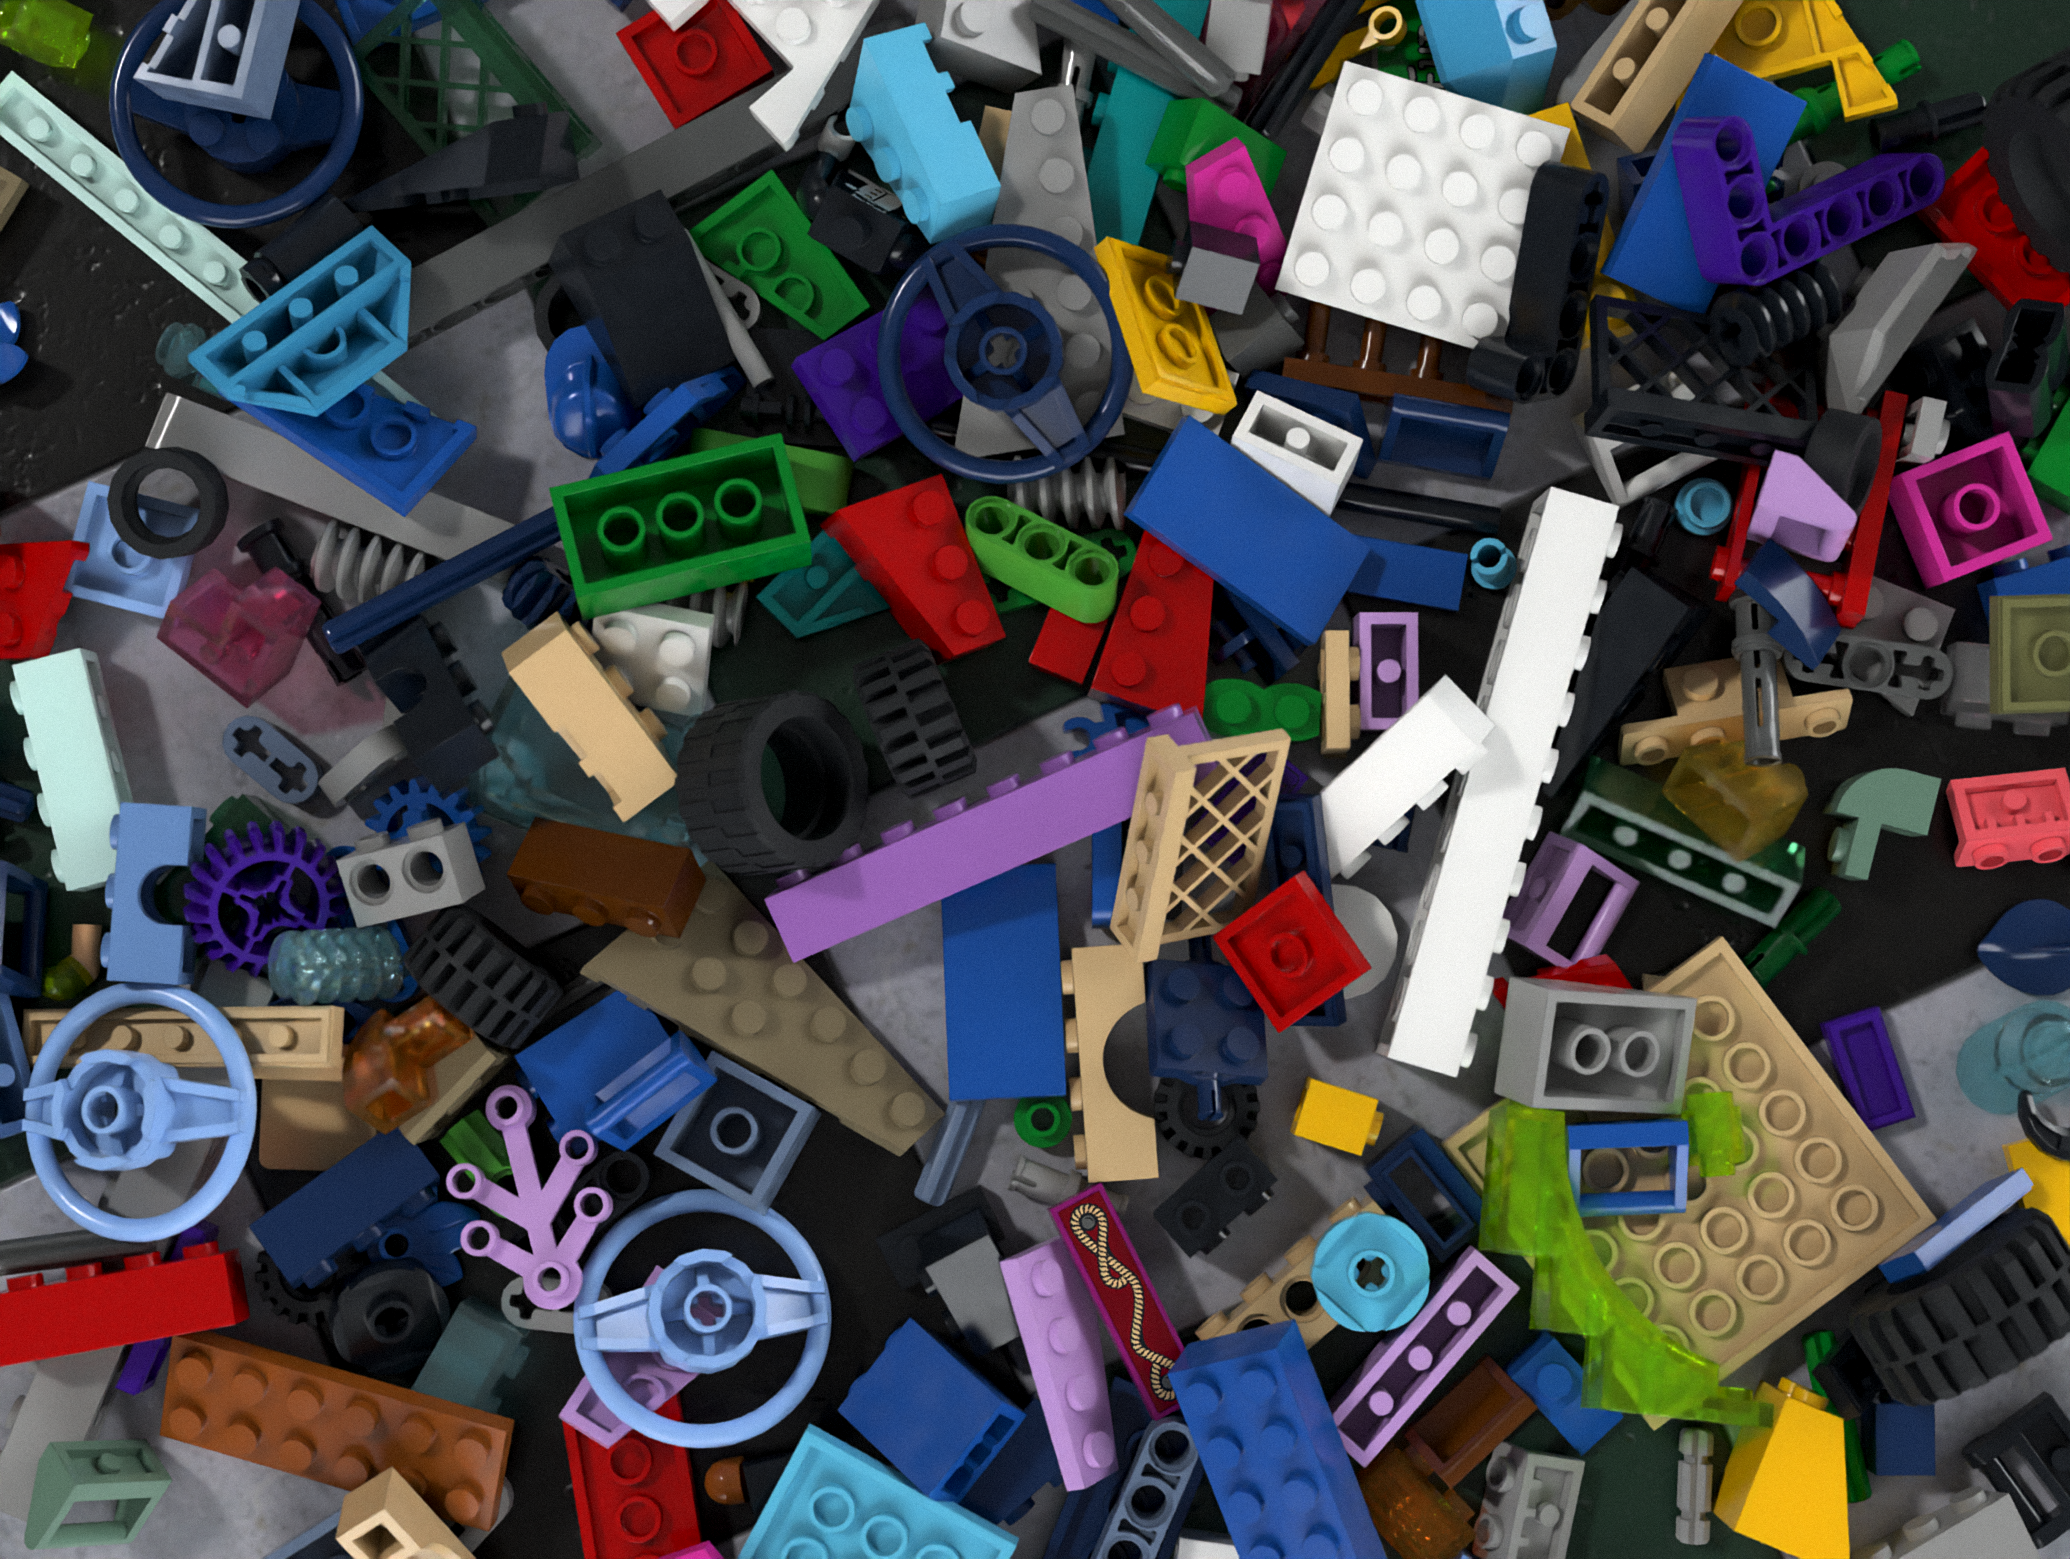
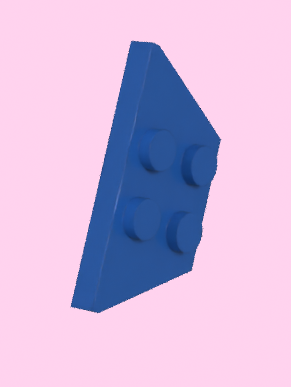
M730 366L682 383L673 392L669 388L663 389L644 407L643 412L646 417L630 432L626 428H622L603 444L600 449L603 457L594 465L589 478L667 460L690 439L692 429L702 428L746 387L747 380L734 366Z

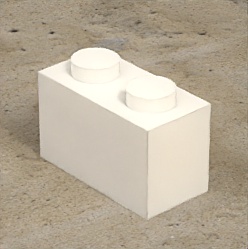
M1257 390L1232 436L1230 445L1330 517L1353 473L1364 439Z

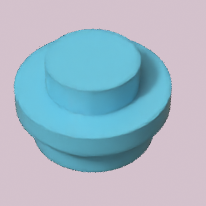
M1694 479L1685 484L1675 498L1674 508L1679 512L1676 518L1686 531L1694 535H1712L1723 529L1730 521L1733 513L1732 496L1728 489L1715 479Z

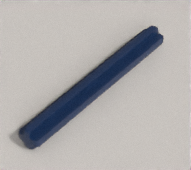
M552 506L325 622L322 630L332 650L336 654H342L562 541L554 507Z

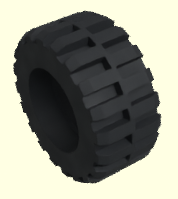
M2069 45L2009 78L1997 87L1984 112L1983 124L1987 128L1982 137L1983 146L1988 150L1990 157L1987 160L1990 175L1995 177L1999 186L1997 193L2003 205L2007 204L2014 216L2012 221L2020 232L2024 231L2031 240L2030 245L2039 255H2046L2050 259L2052 267L2059 272H2069L2070 276Z
M2019 1208L2008 1214L2005 1212L2001 1213L1928 1272L1896 1284L1894 1282L1889 1284L1886 1277L1872 1284L1865 1290L1863 1296L1855 1300L1853 1308L1849 1309L1850 1331L1893 1399L1907 1406L1916 1407L1919 1404L1927 1406L1935 1404L1941 1399L1949 1400L1960 1396L1964 1391L1979 1388L1989 1383L1991 1379L2020 1367L2019 1364L2031 1357L2038 1356L2047 1350L2050 1344L2062 1339L2070 1332V1247L2053 1219L2036 1208Z

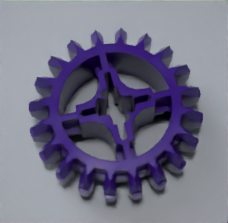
M275 819L270 824L267 834H261L258 824L249 821L246 827L248 836L238 839L236 832L232 829L226 828L224 837L228 845L225 848L220 849L216 844L206 843L204 850L211 861L210 864L192 862L190 870L198 881L185 883L183 887L186 899L192 901L183 908V913L187 922L195 923L190 930L193 940L196 943L206 942L204 951L210 960L214 961L224 956V965L232 973L246 961V969L249 975L257 978L261 973L264 964H269L273 974L281 977L284 970V961L292 959L295 966L304 969L306 961L303 952L308 948L314 953L323 955L325 946L319 937L320 935L338 936L339 927L331 917L345 914L346 905L337 896L346 891L341 877L335 875L338 871L336 858L331 855L324 856L326 847L319 838L307 842V834L299 826L293 828L285 837L282 823ZM266 861L255 872L246 873L241 871L247 866ZM295 867L308 874L311 880V893L307 906L299 903L296 895L290 893L291 886L294 883L291 874ZM222 892L231 895L233 902L241 906L237 915L240 923L235 931L227 927L218 918V905ZM266 892H274L277 899H274L269 904L264 899L263 906L256 905L254 899L259 895L263 894L266 898ZM277 926H288V928L278 933L265 936L269 930Z

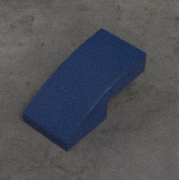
M1769 538L1755 552L1734 582L1736 586L1777 618L1767 634L1813 671L1821 663L1842 630L1827 600L1801 566L1784 549Z

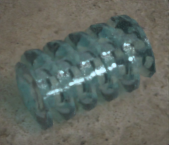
M370 926L363 929L352 927L343 930L333 928L324 929L323 931L319 929L304 930L303 932L299 930L284 931L274 939L270 948L268 974L272 991L279 997L287 998L291 995L292 999L299 1005H311L315 1001L320 1004L333 1003L336 999L340 1002H351L356 997L360 1001L373 1000L376 996L380 999H391L399 993L403 982L404 966L401 950L392 933L381 926Z

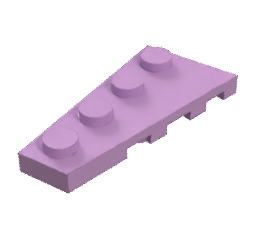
M1057 1235L999 1263L1066 1490L1074 1491L1088 1488L1119 1470L1097 1310L1060 1235Z

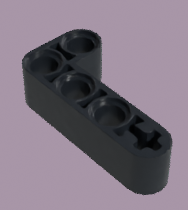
M1552 160L1544 162L1536 171L1530 187L1509 306L1510 321L1505 337L1485 338L1479 341L1473 348L1466 366L1467 383L1472 389L1520 404H1529L1559 398L1571 387L1578 367L1609 200L1610 186L1605 174Z

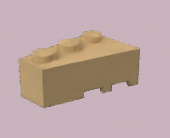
M556 611L501 652L508 673L554 733L558 731L581 759L578 764L590 778L594 775L609 793L614 805L612 808L620 819L625 822L675 785L677 771L662 742V739L669 734L649 707L639 712L628 697L634 693V690L621 671L614 664L605 670L593 654L600 648L583 624L577 621L570 626L562 615Z

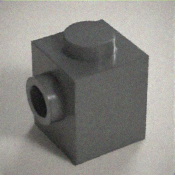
M1254 280L1242 315L1218 309L1208 317L1220 352L1246 382L1253 369L1270 372L1285 357H1289L1305 344L1304 340L1292 326L1300 318L1294 308L1279 290L1269 297L1256 280Z

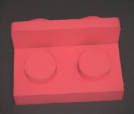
M2066 768L1950 780L1946 794L1959 839L1953 855L1956 867L1975 866L1977 869L1989 870L2001 867L2007 862L2031 859L2036 863L2044 864L2058 861L2070 854V782Z

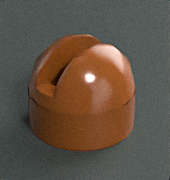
M743 1456L720 1459L708 1469L705 1475L704 1486L710 1498L717 1503L723 1505L748 1503L749 1496L741 1463L745 1461Z

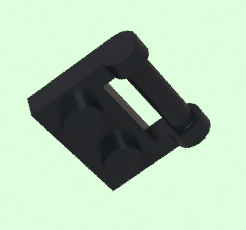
M2043 1391L1990 1432L1970 1441L1961 1451L1972 1469L1980 1468L1997 1492L2010 1494L2036 1549L2047 1546L2070 1529V1419L2054 1397ZM2011 1446L2014 1447L2057 1507L2049 1513L2042 1515L1999 1455Z

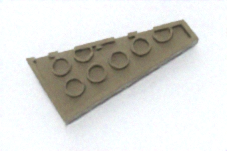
M708 860L700 867L707 881L680 939L660 934L652 938L644 937L628 928L590 960L580 971L582 975L596 983L602 981L627 995L626 1000L641 1009L646 1010V1008H649L679 1025V1030L754 1074L759 1076L762 1073L788 1088V1093L805 1102L809 1100L839 1118L841 1124L899 1157L945 1115L938 1105L803 959L793 963L781 935L713 861L710 862Z

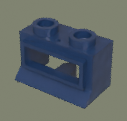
M1416 1124L1411 1126L1362 1167L1371 1179L1363 1186L1370 1197L1385 1214L1394 1207L1407 1222L1408 1227L1420 1238L1426 1248L1427 1255L1432 1253L1441 1263L1480 1230L1498 1220L1425 1130ZM1409 1157L1415 1161L1463 1219L1442 1238L1439 1237L1388 1175Z

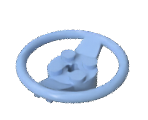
M138 982L116 984L94 993L76 1005L61 1019L47 1038L35 1062L29 1086L23 1091V1101H26L25 1118L22 1119V1131H26L31 1160L44 1189L62 1212L75 1223L90 1232L117 1241L136 1243L165 1239L183 1232L208 1216L231 1191L243 1170L252 1146L257 1115V1094L251 1063L235 1029L226 1017L203 997L178 985ZM157 1004L183 1013L196 1022L209 1035L222 1056L231 1087L179 1079L178 1071L173 1065L161 1063L153 1055L132 1050L102 1049L83 1054L79 1057L82 1062L73 1068L68 1078L59 1079L55 1082L54 1080L70 1046L98 1018L128 1005ZM116 1103H118V1115H117V1116H115V1113H114V1109H115V1104H116ZM229 1136L219 1164L204 1186L181 1206L170 1212L149 1218H125L102 1211L82 1197L65 1176L56 1157L51 1139L65 1141L69 1151L78 1158L74 1161L80 1166L99 1171H127L146 1167L156 1159L167 1158L173 1153L178 1142Z
M690 1189L666 1194L643 1203L617 1221L595 1246L583 1268V1284L579 1295L574 1300L573 1332L581 1366L595 1393L607 1408L624 1423L647 1437L666 1444L688 1448H717L749 1440L764 1433L789 1415L807 1395L821 1371L829 1346L832 1324L831 1300L825 1275L815 1253L805 1238L789 1221L770 1207L765 1216L714 1189ZM693 1212L726 1214L759 1227L785 1250L801 1279L753 1274L745 1263L732 1257L733 1254L727 1251L699 1249L677 1257L672 1264L660 1273L655 1284L598 1302L601 1287L608 1270L621 1250L633 1238L648 1227L664 1219ZM708 1297L711 1307H721L722 1317H715L713 1326H704L699 1318L692 1317L690 1308H697L699 1304L698 1298ZM808 1330L801 1358L793 1374L778 1393L765 1404L742 1417L715 1424L683 1423L665 1418L646 1409L635 1401L616 1381L602 1353L660 1352L663 1361L670 1366L679 1367L687 1372L712 1374L731 1368L741 1359L747 1357L757 1341Z

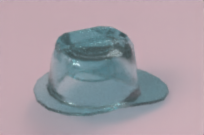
M2037 1000L2014 1009L1980 1027L1970 1035L1957 1055L1956 1075L1961 1091L1972 1104L1989 1113L2012 1114L2018 1112L2017 1102L2020 1091L2029 1090L2036 1105L2070 1086V1008L2057 1001Z

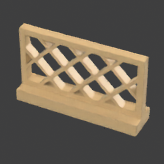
M1282 728L1178 746L1168 734L1147 738L1110 924L1111 931L1136 964L1157 960L1161 944L1216 934L1253 907L1291 741L1290 736ZM1267 752L1265 761L1247 778L1239 771L1256 754ZM1212 761L1220 762L1198 785H1193L1197 770L1195 764ZM1234 776L1240 784L1215 806L1208 799ZM1254 795L1257 798L1255 809L1235 825L1229 818ZM1203 805L1209 813L1187 834H1183L1186 819ZM1222 824L1226 826L1230 832L1205 854L1198 846ZM1244 843L1246 845L1244 856L1225 872L1219 865ZM1193 853L1199 860L1175 882L1176 867ZM1213 871L1219 879L1195 900L1188 893ZM1232 890L1236 892L1232 910L1212 914L1209 912ZM1181 900L1189 905L1174 921L1165 923L1166 914Z

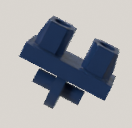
M1224 588L1222 592L1212 599L1211 610L1217 616L1219 622L1210 628L1223 646L1210 657L1217 666L1232 657L1243 674L1255 668L1269 687L1300 663L1298 657L1308 646L1281 627L1276 629L1267 617Z

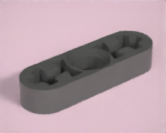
M1839 634L1827 652L1836 654L1835 642L1843 643L1836 659L1837 678L1830 677V673L1834 668V665L1820 663L1813 671L1808 668V672L1802 671V662L1793 659V654L1786 648L1781 658H1779L1785 673L1795 680L1916 699H1934L1939 697L1949 688L1953 679L1951 661L1942 651L1936 648L1847 634ZM1863 647L1872 648L1881 659L1879 673L1869 681L1858 680L1850 670L1852 655ZM1893 651L1901 652L1896 662L1898 664L1917 666L1921 665L1924 656L1928 657V667L1937 669L1936 680L1926 681L1923 690L1918 689L1919 681L1915 677L1894 675L1896 686H1888V682L1895 669Z

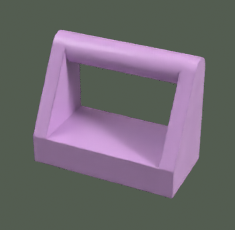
M1775 450L1760 489L1746 539L1764 544L1771 538L1786 551L1824 562H1833L1840 556L1856 524L1857 517L1855 512L1799 456Z
M1549 831L1525 873L1518 896H1512L1505 907L1502 918L1510 920L1507 941L1551 966L1569 967L1581 959L1599 956L1640 882L1585 845ZM1591 869L1612 881L1613 885L1572 957L1568 960L1546 945L1588 871Z

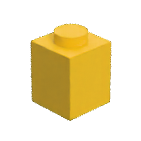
M1306 1076L1289 1131L1296 1136L1361 1156L1365 1144L1375 1145L1382 1126L1384 1113L1375 1111L1379 1100L1372 1096Z

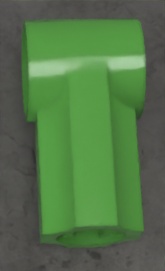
M481 1108L462 1118L440 1140V1143L458 1164L468 1163L478 1166L482 1169L488 1180L504 1188L505 1182L513 1176L504 1136L499 1129L490 1124L485 1112ZM470 1170L464 1171L475 1184L474 1174ZM539 1172L542 1187L544 1188L546 1182ZM490 1209V1210H491L493 1213H495L497 1216L506 1218V1217L500 1215L499 1213L493 1211L492 1209Z

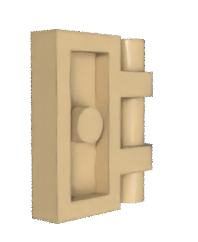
M1325 630L1319 639L1320 663L1317 665V684L1320 685V693L1322 694L1318 736H1321V755H1324V759L1347 758V751L1350 749V740H1359L1360 706L1359 704H1350V684H1352V681L1359 680L1360 653L1358 646H1349V630Z

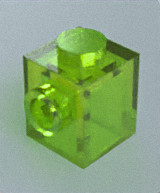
M1 0L0 43L47 66L74 68L76 61L80 60L88 49L91 37L88 28L93 14L65 0Z

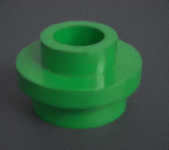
M1063 1097L1022 1098L1016 1106L1014 1112L1015 1129L1021 1139L1031 1146L1048 1148L1057 1145L1067 1136L1071 1128V1110ZM1039 1108H1047L1054 1115L1053 1125L1046 1130L1037 1129L1031 1121L1032 1114Z

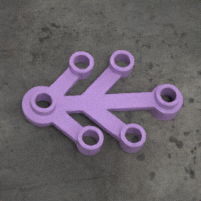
M503 1085L490 1094L486 1102L485 1112L490 1124L503 1132L518 1196L488 1180L482 1169L468 1163H460L451 1168L446 1178V1185L453 1196L466 1200L474 1199L528 1231L533 1254L500 1238L499 1230L494 1224L481 1220L472 1221L464 1227L460 1237L461 1245L468 1254L479 1257L488 1256L523 1276L524 1291L530 1301L538 1307L550 1310L561 1309L571 1304L579 1295L583 1284V1273L577 1261L598 1224L605 1221L613 1210V1201L607 1191L597 1187L584 1188L577 1194L574 1200V1211L577 1216L557 1246L552 1222L584 1166L589 1165L595 1160L598 1154V1143L592 1134L582 1130H572L566 1133L559 1144L561 1158L543 1188L528 1132V1127L533 1123L537 1114L536 1101L531 1094L521 1087ZM512 1097L517 1103V1111L513 1117L504 1119L499 1113L500 1103L504 1099ZM583 1137L588 1143V1151L583 1158L574 1159L570 1154V1145L574 1139ZM470 1170L475 1176V1185L470 1191L463 1193L458 1187L457 1180L462 1172ZM592 1194H598L603 1201V1208L598 1215L590 1217L584 1209L585 1200ZM484 1227L490 1236L489 1243L485 1248L478 1250L472 1244V1235L476 1229ZM550 1268L558 1270L561 1276L560 1285L553 1291L547 1290L542 1283L543 1274Z

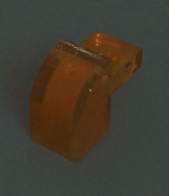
M430 995L396 1018L381 1008L364 1023L347 1050L342 1068V1084L346 1109L386 1135L428 1108L432 1104L426 1069L472 1040L470 1027L451 1014Z

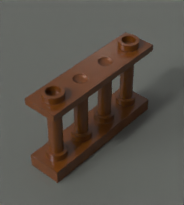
M1311 300L1309 302L1304 335L1305 344H1303L1302 351H1297L1295 358L1285 357L1280 368L1281 376L1358 394L1360 402L1386 406L1394 393L1509 412L1510 416L1512 415L1514 401L1472 389L1468 385L1467 380L1466 384L1443 381L1444 373L1439 372L1443 340L1421 334L1416 368L1410 369L1409 376L1386 372L1387 365L1382 363L1388 324L1365 317L1359 360H1354L1352 367L1329 364L1330 356L1325 354L1332 307Z

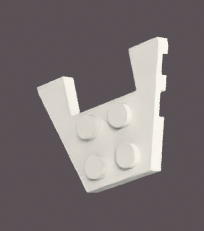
M710 0L645 1L675 32ZM727 0L792 69L749 107L752 116L786 152L800 136L798 130L810 110H815L825 94L824 87L839 62L845 61L880 0Z

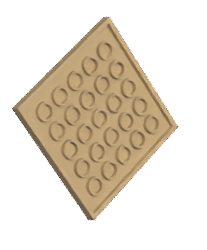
M1723 936L1715 938L1645 990L1689 996L1697 999L1681 1115L1531 1108L1502 1097L1439 1144L1468 1184L1497 1217L1498 1220L1496 1221L1654 1431L1937 1221ZM1680 1118L1688 1121L1689 1157L1685 1213L1566 1218L1560 1123ZM1667 1146L1581 1149L1580 1193L1670 1190Z

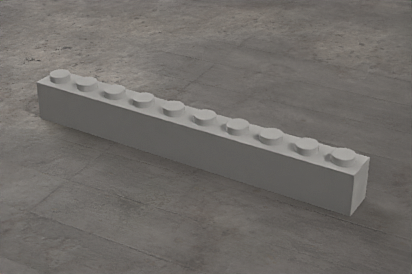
M224 956L214 961L211 960L210 964L203 963L194 976V984H191L190 991L203 997L215 1007L269 1006L272 1002L279 1000L283 979L261 971L258 977L254 978L249 975L245 963L232 973L226 969L223 962ZM176 1068L179 1079L231 1087L226 1068ZM225 1137L178 1142L173 1153L167 1158L156 1159L146 1167L121 1171L118 1180L111 1179L100 1197L98 1208L112 1215L125 1218H149L174 1210L191 1199L207 1182ZM181 1233L156 1240V1251H160L161 1261L170 1260ZM124 1260L102 1263L103 1272L125 1268ZM134 1343L30 1362L28 1373L34 1375L26 1396L20 1395L17 1398L5 1423V1428L10 1429L11 1432L3 1451L0 1450L1 1512L27 1522L38 1462L50 1442L97 1441L118 1392V1389L115 1387Z

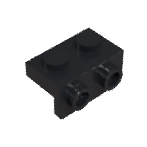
M1236 1137L1154 1209L1153 1216L1189 1258L1194 1256L1199 1250L1204 1255H1207L1229 1236L1231 1232L1226 1226L1244 1211L1249 1217L1272 1198L1274 1192L1270 1187L1278 1179L1240 1137Z

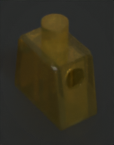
M1744 741L1686 747L1661 793L1737 863L1745 861L1781 838L1788 831L1808 797L1804 775L1796 765L1787 763L1771 767L1747 766L1744 764Z

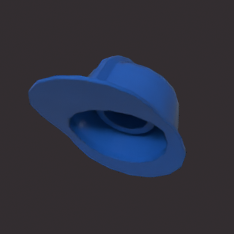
M585 324L569 328L554 340L546 355L544 371L549 421L554 435L568 450L582 457L601 459L603 455L600 449L613 434L622 428H626L630 432L641 422V409L634 410Z

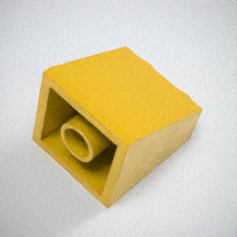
M1781 1377L1778 1386L1760 1379L1711 1502V1511L1733 1531L1800 1559H1850L1844 1424L1842 1418L1826 1409L1830 1399L1815 1393V1390L1785 1377Z

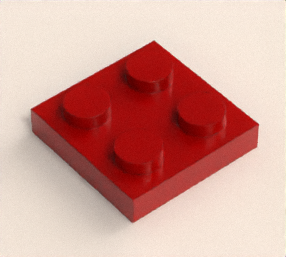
M710 0L675 32L654 10L616 32L618 40L674 130L752 90L775 76L773 68L738 12L727 0Z
M1305 871L1293 876L1212 936L1278 1033L1296 1023L1372 969L1367 959Z

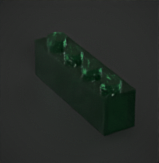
M1591 755L1567 799L1559 835L1770 927H1777L1802 886L1805 847L1594 755Z

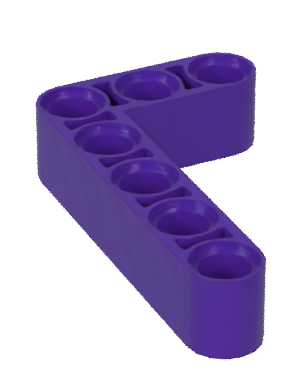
M1736 115L1689 117L1679 123L1672 139L1673 157L1698 268L1703 278L1713 284L1744 286L1766 284L1933 204L1939 199L1945 185V169L1942 161L1936 155L1931 153H1885L1768 206L1754 136L1750 125L1744 118Z

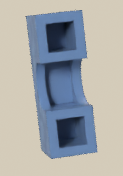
M120 802V814L113 816L110 825V845L113 850H117L115 873L109 874L105 887L106 906L112 909L111 930L104 934L100 950L101 964L104 968H108L107 981L170 985L194 984L197 943L193 940L190 933L194 925L175 924L166 920L155 906L154 889L159 878L169 869L178 866H191L192 862H203L207 809L192 806Z

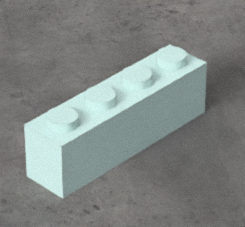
M77 648L14 664L12 669L15 681L10 683V695L18 714L24 715L29 737H25L23 741L24 752L30 768L33 771H38L43 793L38 794L37 805L43 823L47 827L51 826L56 849L51 851V863L55 876L60 883L65 882L67 891L85 892L105 887L109 874L115 873L117 850H113L110 845L112 818L115 814H120V802H134L98 655L96 652Z

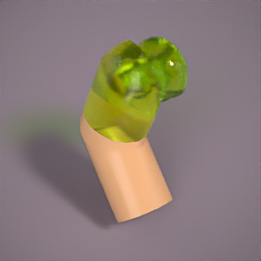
M72 924L71 954L54 967H46L43 970L42 995L56 1001L72 999L98 978L101 965L102 925Z

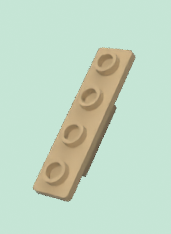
M1733 657L1665 668L1662 683L1672 717L1622 725L1617 755L1622 766L1638 763L1641 765H1654L1668 758L1693 754L1709 756L1724 749L1745 746L1740 662ZM1780 659L1776 660L1780 740L1804 736L1826 737L1847 727L1853 702L1848 688L1793 697ZM1759 688V726H1763L1762 688Z

